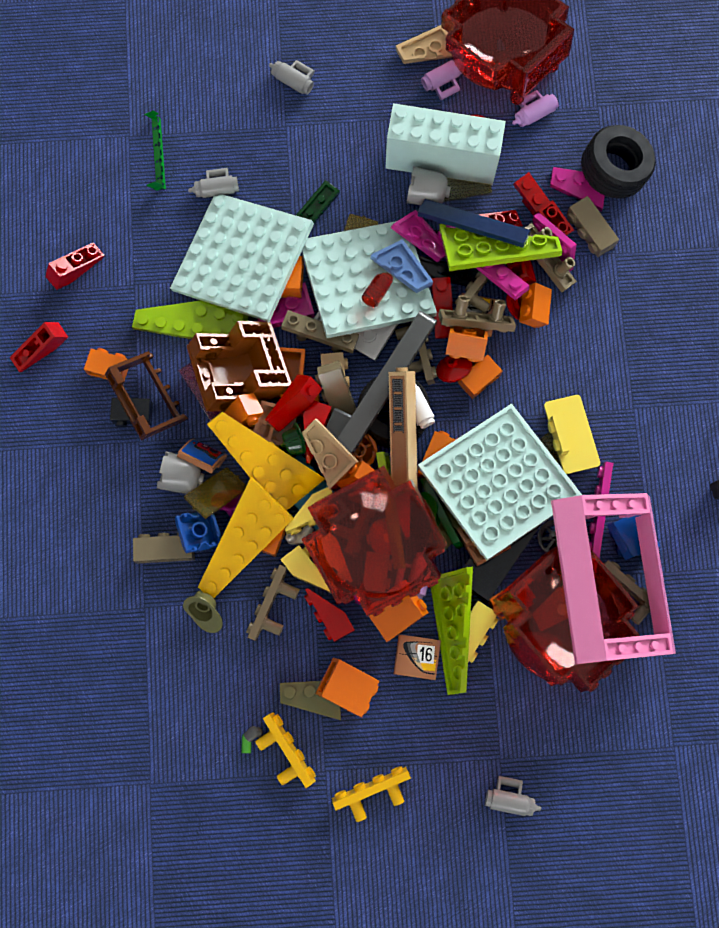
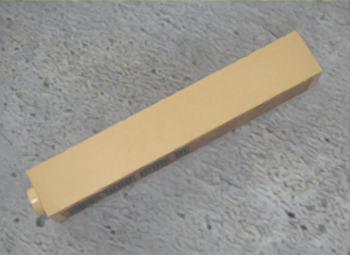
M408 367L396 368L395 372H388L391 490L411 491L418 489L415 371H408Z

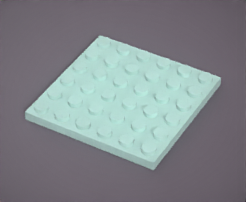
M223 194L214 196L170 289L179 294L270 322L314 223L306 218Z
M395 222L307 238L301 253L326 338L410 322L415 319L419 311L431 317L436 316L437 311L429 287L416 293L370 259L371 254L403 239L420 262L415 246L390 228Z
M512 404L417 466L486 561L553 516L551 500L582 495Z

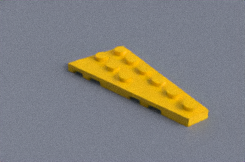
M221 412L207 423L208 427L250 478L253 477L286 510L290 509L325 480L323 476L224 412Z
M253 477L250 478L198 585V588L203 593H207L213 598L294 519Z

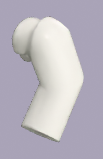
M307 525L301 532L295 535H291V533L286 534L285 538L291 545L303 544L314 529Z

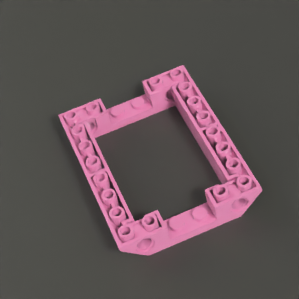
M647 493L580 495L551 500L575 664L676 654L650 496ZM619 515V518H630L641 515L635 517L654 635L604 639L586 519L596 516Z

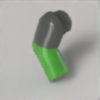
M252 726L242 735L241 753H251L252 741L260 738L263 734L260 727Z

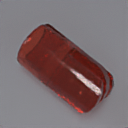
M381 273L373 278L362 294V300L366 305L373 308L379 305L393 282L391 274Z

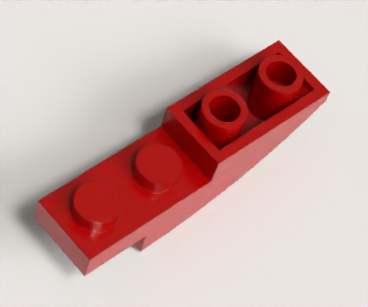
M529 172L513 184L522 196V202L533 216L537 213L542 214L566 236L574 231L553 200L550 202Z

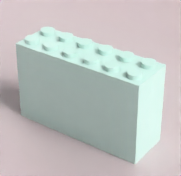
M393 103L387 135L386 169L412 173L414 166L443 173L449 179L493 186L506 121Z

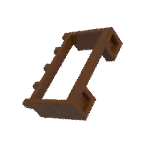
M149 351L109 367L105 373L141 441L188 419L186 415H180L175 407L180 405L179 401H171L166 392L171 387L169 384L163 386L158 374L162 371L160 368L154 370L150 363V359L154 356ZM141 363L145 365L173 416V419L150 428L144 415L140 416L123 386L125 381L120 373Z

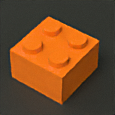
M450 327L446 355L454 359H459L460 357L468 358L471 362L483 361L488 331L479 328Z

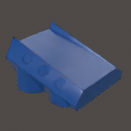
M205 508L197 513H183L175 516L176 527L185 553L217 548L221 534L216 517L209 509Z
M641 515L623 518L607 525L610 536L617 544L616 550L618 555L624 557L625 560L641 554L635 517Z

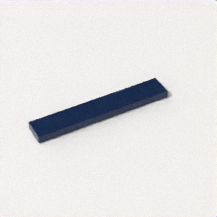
M424 199L418 210L419 217L524 248L530 235L529 229Z

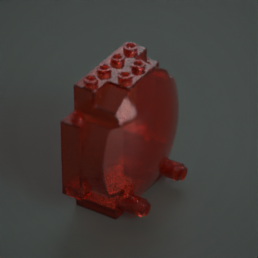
M456 0L449 9L444 10L441 16V28L448 32L445 39V50L452 54L456 67L470 81L487 89L498 90L504 88L511 90V102L519 105L536 85L549 73L558 70L559 64L570 55L574 28L565 23L569 6L560 0Z
M383 465L308 507L319 529L303 537L302 541L337 604L341 602L347 604L354 600V595H356L367 617L371 614L375 617L384 612L385 607L389 605L394 607L403 602L402 599L408 595L410 598L421 592L420 590L423 587L431 588L439 583L438 579H440L441 574L434 563V558L445 552L444 548L447 547V542L437 526L431 508L419 493L412 479L396 487Z
M558 546L544 553L493 599L495 603L493 606L494 613L499 617L505 616L508 622L503 629L513 654L526 669L546 680L550 686L573 683L580 693L588 690L592 692L599 686L598 681L601 678L604 679L612 673L611 668L614 665L617 666L625 660L575 664ZM590 550L604 639L640 636L628 621L635 615L633 611L639 606L596 554Z

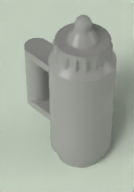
M298 60L291 66L280 61L275 62V64L269 63V67L272 69L271 74L277 80L301 94L305 93L308 95L314 86L311 77L314 75L315 70Z
M228 168L206 170L207 179L195 181L194 186L188 189L190 193H195L196 197L207 198L222 194H235V192L239 191L237 176H229Z
M498 776L497 788L487 790L485 806H488L489 809L521 816H533L535 811H541V807L535 804L534 798L521 794L523 780ZM501 785L518 788L517 793L500 790Z

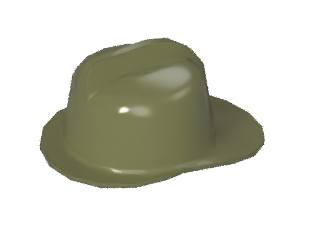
M199 590L194 596L184 600V610L202 630L216 633L222 629V618L216 611V601L211 595Z

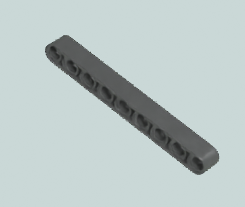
M419 311L337 438L352 455L389 399L388 372H395L396 368L399 367L409 368L437 323L436 319L422 311Z

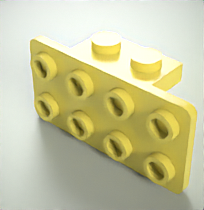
M573 395L546 402L544 409L548 420V430L552 433L553 447L558 453L563 471L566 474H571L598 467L600 459L581 397Z

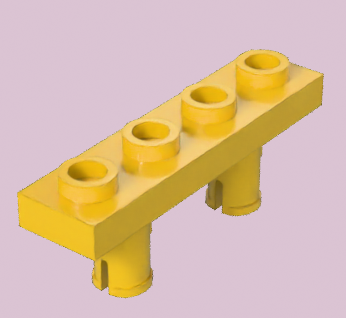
M274 712L268 714L263 720L268 726L269 732L255 741L256 745L261 751L275 742L281 747L291 764L289 768L277 775L281 785H285L298 776L305 788L309 787L316 781L314 778L316 777L315 772L310 766L307 767L302 751L294 746V739L288 731L284 730L282 726L283 721L278 714L275 715Z
M402 766L392 769L390 774L385 776L380 774L373 777L371 782L356 784L353 786L354 789L350 791H339L332 798L335 811L350 806L356 822L363 821L367 816L361 800L383 790L388 791L394 806L400 805L404 802L398 785L411 779L406 767L402 768Z

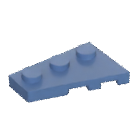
M403 239L371 254V260L414 292L418 293L432 286L433 280Z

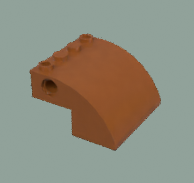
M237 321L229 334L196 333L186 346L206 412L226 411L238 395L254 393L259 404H261V400L269 401L285 393L291 384L271 322Z

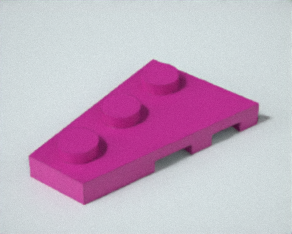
M553 167L550 182L551 188L568 196L572 195L580 200L588 196L596 208L602 212L605 195L600 194L589 185L583 171Z
M417 210L409 213L390 227L436 262L446 257L442 239L424 218L418 216Z
M537 213L534 215L533 225L539 232L543 228L548 227L552 230V236L559 238L562 248V256H558L561 261H564L567 257L575 259L577 244L542 214Z
M305 282L302 284V298L287 297L279 300L270 320L273 328L282 325L288 310L310 318L315 317Z

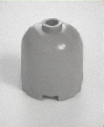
M413 166L407 203L422 205L424 199L442 204L445 197L449 198L451 187L447 186L448 180L443 173Z
M166 451L159 472L161 473V478L157 482V489L182 494L193 493L197 489L198 484L202 485L204 474L201 473V468L178 458V454Z

